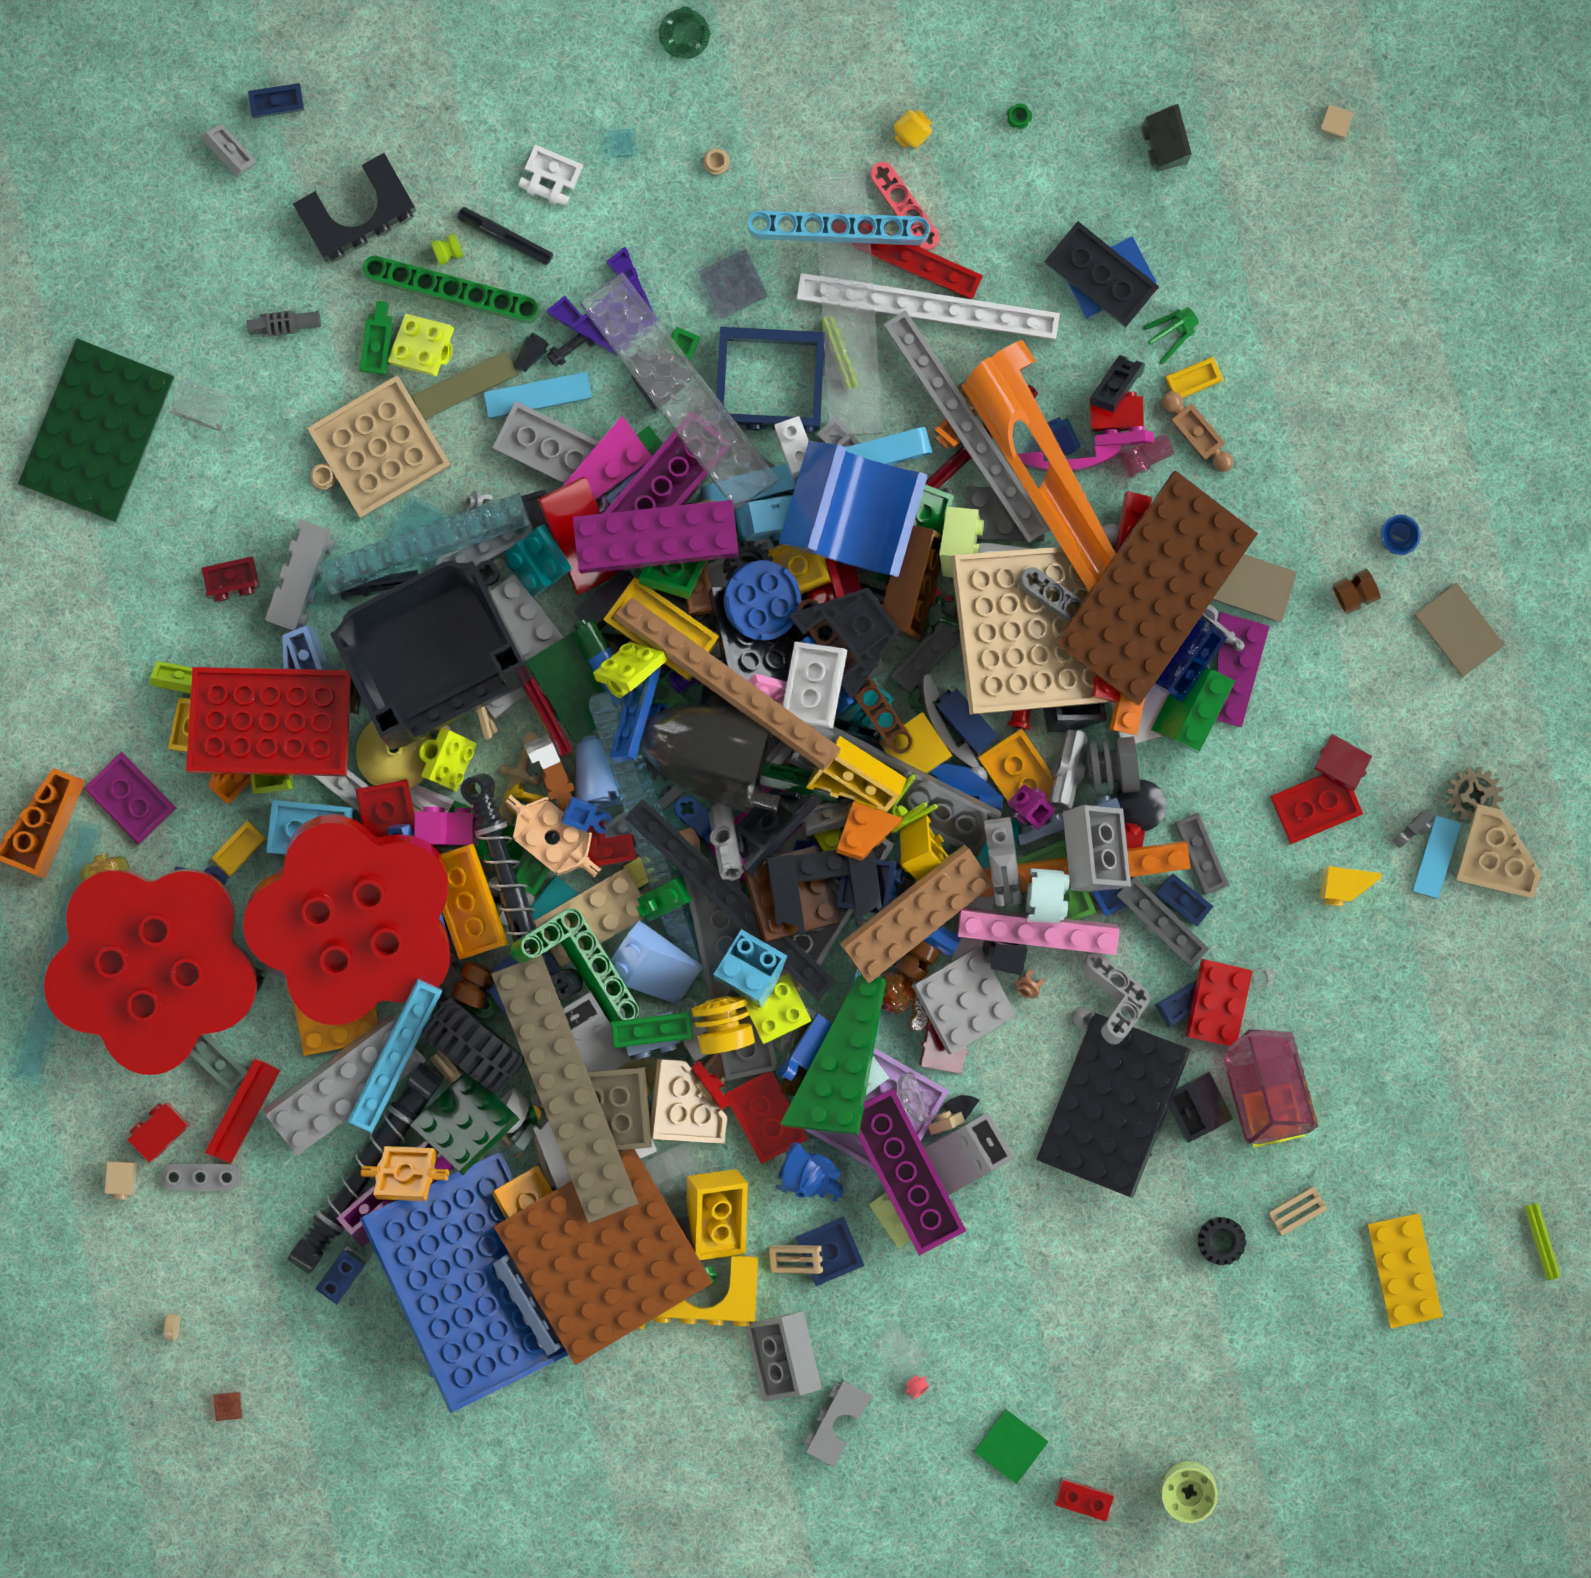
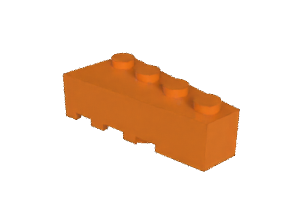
M53 768L33 795L32 801L22 810L14 826L3 837L4 840L0 844V861L33 875L46 878L86 780Z

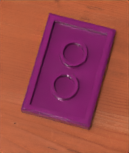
M122 751L84 787L93 799L138 845L177 809Z

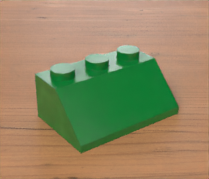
M1186 660L1151 731L1198 754L1235 680L1213 669Z

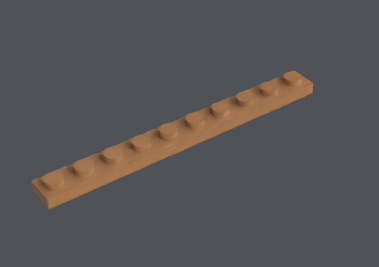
M631 598L616 612L615 620L656 650L664 652L668 659L824 771L840 754V747L634 598Z

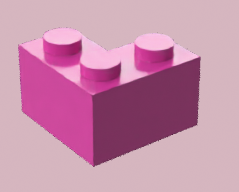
M423 807V812H415V837L421 838L431 845H469L472 843L478 845V838H476V833H474L477 817L473 818L472 814L475 813H471V808H455V813H446L445 808Z

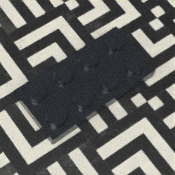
M1079 221L1075 223L1044 261L1046 265L1124 328L1131 323L1159 288L1155 282Z

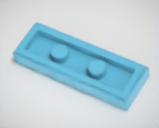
M1437 815L1434 817L1412 889L1413 892L1436 899L1439 898L1461 823Z

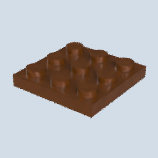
M816 845L779 856L819 852V848ZM766 861L752 876L744 869L743 875L764 943L796 935L798 926L782 922L780 928L776 927ZM828 879L798 883L805 932L840 922Z

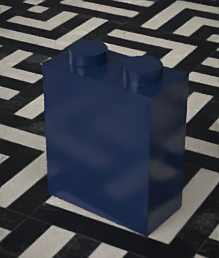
M957 688L953 692L948 689L937 698L936 702L938 705L936 710L961 740L967 742L976 757L998 738L997 733L980 714L970 715L968 700Z

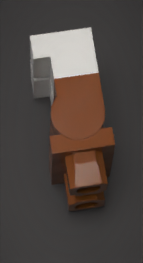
M548 734L524 744V748L532 763L539 761L541 778L545 783L543 784L544 789L550 800L555 799L560 810H563L567 807L572 796L570 792L575 789L562 766Z

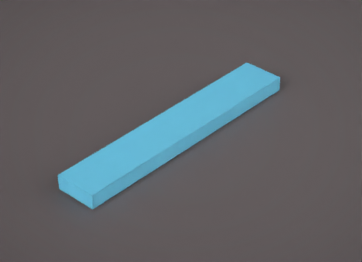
M420 979L416 980L347 1120L348 1123L368 1132H373L422 1033L423 1027L426 1025L442 993L441 989Z

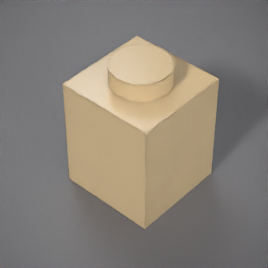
M107 1161L105 1193L112 1194L111 1199L127 1200L128 1195L135 1194L137 1162Z

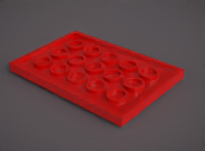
M192 667L187 773L347 777L352 678L348 670Z

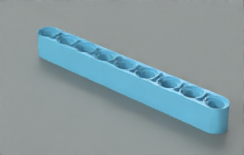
M926 427L912 429L846 448V451L890 466L933 453ZM786 463L700 487L703 501L733 500V507L735 508L748 502L794 492L791 489L795 488L797 479H792Z

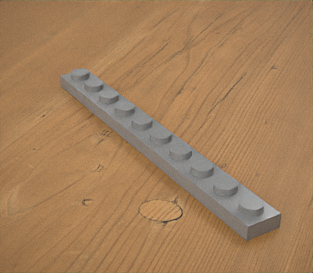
M907 311L901 312L884 324L885 329L1028 544L1048 532L1050 528Z

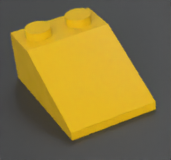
M737 1169L687 1176L686 1201L692 1248L699 1260L746 1253L748 1183Z

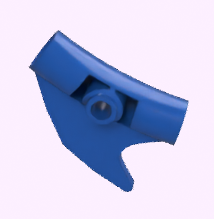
M942 763L930 771L940 781L1002 811L1003 795H1000L989 783L967 766Z

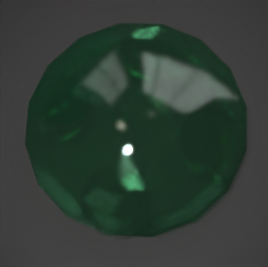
M682 7L668 13L661 21L658 30L659 42L663 49L672 57L682 60L692 59L702 54L708 46L711 35L705 18L690 7Z

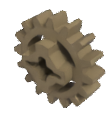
M1471 767L1466 768V775L1460 771L1456 773L1458 781L1454 779L1449 781L1453 789H1447L1446 793L1452 795V798L1448 799L1446 803L1454 805L1450 811L1451 813H1460L1458 820L1461 821L1468 817V824H1471L1476 805L1484 806L1486 799L1491 796V803L1488 807L1500 809L1496 804L1497 802L1504 801V798L1498 796V793L1503 791L1504 788L1496 787V783L1500 779H1491L1492 771L1489 770L1482 774V767H1477L1475 773H1473ZM1478 779L1485 781L1489 787L1485 788L1480 785ZM1464 781H1466V788L1462 794H1458L1459 787ZM1473 788L1475 792L1481 793V797L1477 798L1478 803H1476L1475 799H1470L1469 794L1473 793ZM1465 803L1472 808L1473 813L1465 810L1461 806V804Z

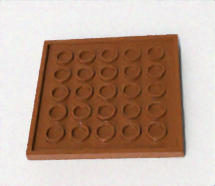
M635 1149L622 1150L619 1153L638 1199V1204L588 1223L573 1182L570 1181L494 1226L574 1365H577L713 1283Z

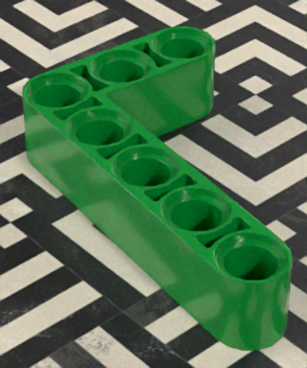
M569 908L555 914L512 944V957L516 961L524 963L561 943L610 1023L612 1021L636 1019L638 1017L639 1008L579 910ZM564 917L569 920L570 927L565 924ZM544 930L549 933L550 941L545 938ZM578 940L582 941L584 950L579 947ZM524 943L529 946V954L524 949ZM592 962L597 965L598 972L593 970ZM606 985L611 988V995L607 993ZM620 1007L625 1011V1018L620 1013Z

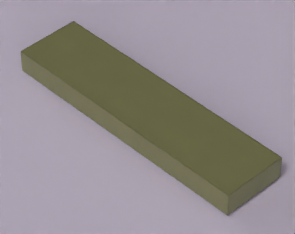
M507 351L414 394L412 397L422 417L426 420L518 376Z

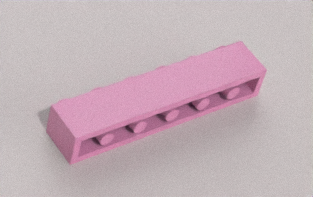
M964 907L959 911L958 937L1112 955L1117 954L1120 931L1117 924L1066 918L1063 921L1060 920L1059 924L1028 922L1026 918L1029 914Z

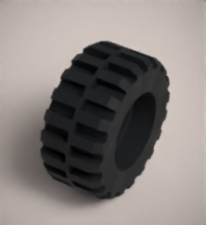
M452 999L444 1001L423 1027L422 1035L432 1045L493 1093L502 1092L524 1064V1057Z

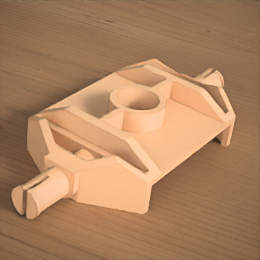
M510 795L504 802L516 813L515 816L517 817L513 840L557 876L569 873L577 868L585 869L593 877L600 872L601 868L590 861L588 857L592 833L563 824L561 818L564 812L550 802L548 797L522 805ZM550 831L556 832L560 837V841L555 845L548 844L544 838L546 833Z

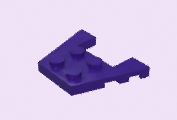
M626 247L622 248L606 263L623 284L582 316L568 298L563 296L546 312L552 318L615 356L619 355L657 323Z

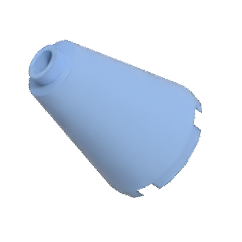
M588 736L582 738L581 743L577 744L574 797L595 804L596 810L618 806L621 804L620 799L626 801L627 797L603 741L597 739L596 736Z

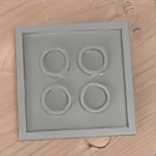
M980 946L974 947L912 984L948 1054H954L1016 1016Z

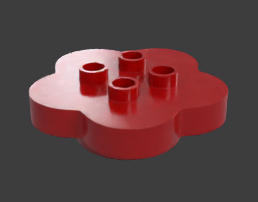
M341 815L315 817L301 825L292 835L286 848L283 868L264 879L250 894L245 906L243 919L245 940L250 950L260 961L285 974L289 994L294 1004L305 1016L326 1025H343L354 1022L366 1015L380 1001L406 1002L417 979L437 988L443 982L450 963L449 938L439 918L448 898L447 867L435 847L421 838L404 834L376 837L361 823L349 817Z
M108 869L95 873L84 880L76 888L68 903L66 912L68 942L53 957L45 974L44 994L51 1012L60 1022L71 1029L99 1035L111 1056L120 1065L132 1072L143 1075H157L176 1068L188 1057L201 1035L221 1032L237 1024L248 1013L256 997L258 982L254 964L244 949L233 938L236 916L234 903L229 891L216 877L196 869L172 871L155 880L147 879L138 873L125 869Z

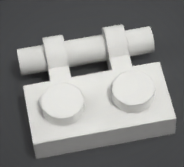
M535 145L525 167L526 171L533 173L531 181L521 177L518 187L527 190V193L532 196L537 194L549 199V203L554 205L558 203L567 207L570 197L561 194L563 187L574 190L584 166ZM545 178L554 182L553 190L540 185L541 179Z

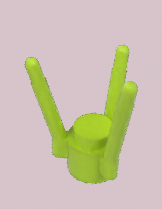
M914 774L905 782L900 797L887 812L902 818L900 825L891 831L893 833H896L902 827H906L911 822L925 816L938 807L936 804L925 808L927 803L923 802L908 812L905 807L896 806L915 779Z

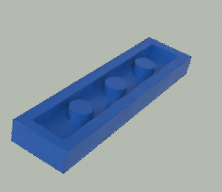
M662 665L631 692H628L609 757L612 760L621 762L636 759Z

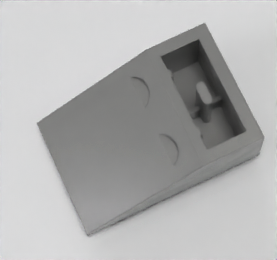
M591 992L563 1008L587 1071L614 1070L631 1061L624 1047H613L611 1025Z
M988 1112L983 1113L924 1148L948 1195L1014 1159L1012 1152Z

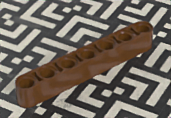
M806 599L799 604L798 611L805 609L808 605H817L819 603L813 599ZM823 620L809 631L818 645L845 648L847 650L848 656L845 661L843 674L858 664L856 657L828 620ZM824 626L831 627L833 631L832 637L827 641H823L819 637V631ZM869 675L855 698L890 749L898 754H907L914 746L913 737ZM870 691H874L878 695V701L873 706H867L864 702L865 694ZM884 713H890L893 717V723L888 728H883L879 724V718ZM899 735H905L908 738V745L902 750L897 749L894 745V740Z

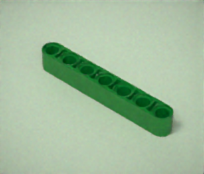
M370 256L363 263L364 274L373 283L522 323H532L539 316L538 304L529 296L380 256ZM372 264L382 265L380 274H369V268ZM404 270L408 273L405 281L397 282L394 280V275L397 271ZM424 277L433 279V284L428 289H423L419 286L420 280ZM447 285H457V293L452 296L446 295L444 290ZM473 291L483 292L484 297L480 302L475 303L470 300V295ZM505 297L509 300V304L505 309L495 307V302L498 298ZM523 305H532L534 307L533 314L530 316L522 315L520 309Z

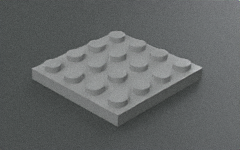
M515 574L490 591L525 661L564 638ZM520 687L485 705L493 720H495L527 695L523 687Z

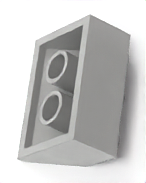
M1084 805L1064 811L1063 820L1070 889L1077 891H1100L1131 887L1123 809Z
M804 1311L751 1322L750 1326H746L763 1402L801 1396L822 1389Z

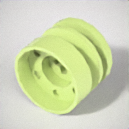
M1183 1461L1176 1463L1167 1470L1162 1479L1161 1494L1164 1507L1173 1518L1184 1523H1196L1203 1521L1212 1514L1217 1504L1218 1490L1214 1475L1206 1466L1194 1461ZM1189 1484H1192L1196 1492H1191L1189 1496H1186L1185 1490L1182 1488H1187Z

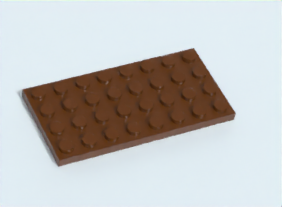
M1173 471L1054 644L1136 706H1140L1258 533L1179 472Z

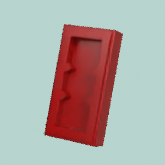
M700 1061L692 1065V1070L720 1109L730 1105V1102L720 1090L724 1085L715 1073L710 1075Z

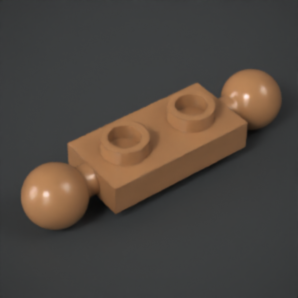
M1174 391L1166 393L1162 399V405L1168 412L1176 413L1171 422L1204 461L1210 456L1213 457V466L1217 471L1228 472L1234 465L1232 455L1228 452H1221L1219 449L1225 442L1196 407L1191 403L1184 408L1183 398L1179 393Z

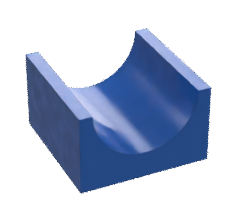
M808 441L779 543L866 572L898 577L928 475L855 455L846 451L847 447L838 444Z

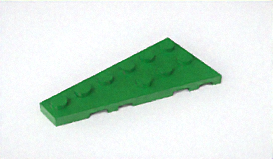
M857 976L780 1123L782 1126L859 1135L886 984L884 978L876 977L868 983L863 976Z

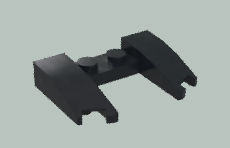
M874 848L862 861L836 853L837 849L795 856L791 854L767 858L766 868L776 927L780 928L781 923L785 922L798 926L797 934H805L798 883L849 876L857 926L866 922L863 916L874 908L879 913L882 910Z

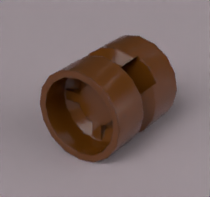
M1367 568L1353 574L1351 580L1344 578L1332 585L1339 604L1347 615L1359 610L1362 603L1369 605L1381 599L1377 584Z
M922 941L895 962L893 966L919 981L927 976L929 973L928 965L934 964L941 952Z
M467 960L461 972L463 979L457 981L451 995L470 1006L482 1009L488 997L486 990L491 989L494 984L491 974L495 972L478 963Z

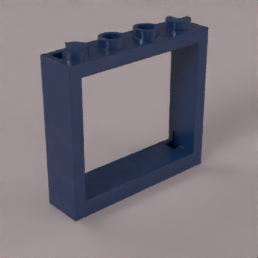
M720 327L715 423L720 424V428L736 429V425H747V430L761 431L762 426L773 427V431H775V424L794 418L788 416L724 413L728 341L817 346L813 418L800 417L805 433H815V429H820L825 332Z

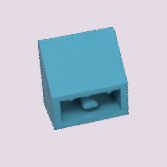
M741 929L713 975L720 984L763 1007L777 984L787 955Z

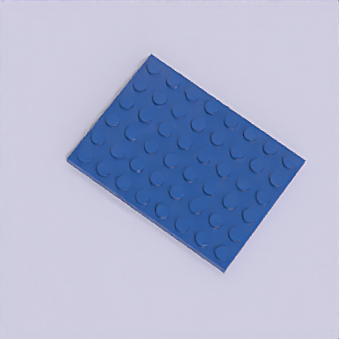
M501 1152L475 1163L463 1176L456 1172L448 1176L449 1179L447 1181L439 1180L431 1184L426 1201L397 1200L360 1218L450 1413L569 1355L564 1346L550 1355H547L545 1350L540 1348L536 1335L531 1327L525 1323L521 1310L511 1300L509 1290L496 1274L493 1263L509 1252L494 1226L506 1220L491 1192L514 1179Z

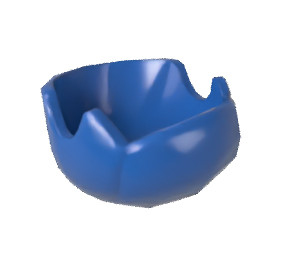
M1395 515L1387 519L1381 529L1382 543L1392 554L1406 555L1414 551L1420 543V528L1413 518L1407 515ZM1392 535L1402 538L1403 540H1396Z

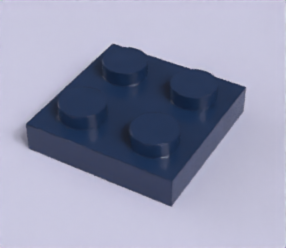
M844 1216L795 1237L798 1245L821 1246L822 1251L819 1254L822 1256L820 1267H823V1272L811 1274L815 1286L865 1266ZM802 1253V1255L812 1256V1253ZM806 1262L807 1266H813V1262Z

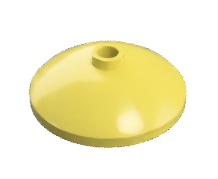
M372 721L362 731L357 742L356 760L358 767L365 779L373 786L408 779L409 788L412 789L425 779L421 775L426 762L421 760L419 750L422 743L426 740H433L432 736L428 734L405 747L399 748L396 753H391L389 747L380 738Z

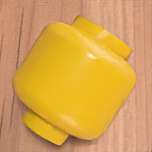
M919 109L916 111L907 110L894 124V130L897 133L894 138L904 148L908 145L912 148H918L931 135L932 121Z

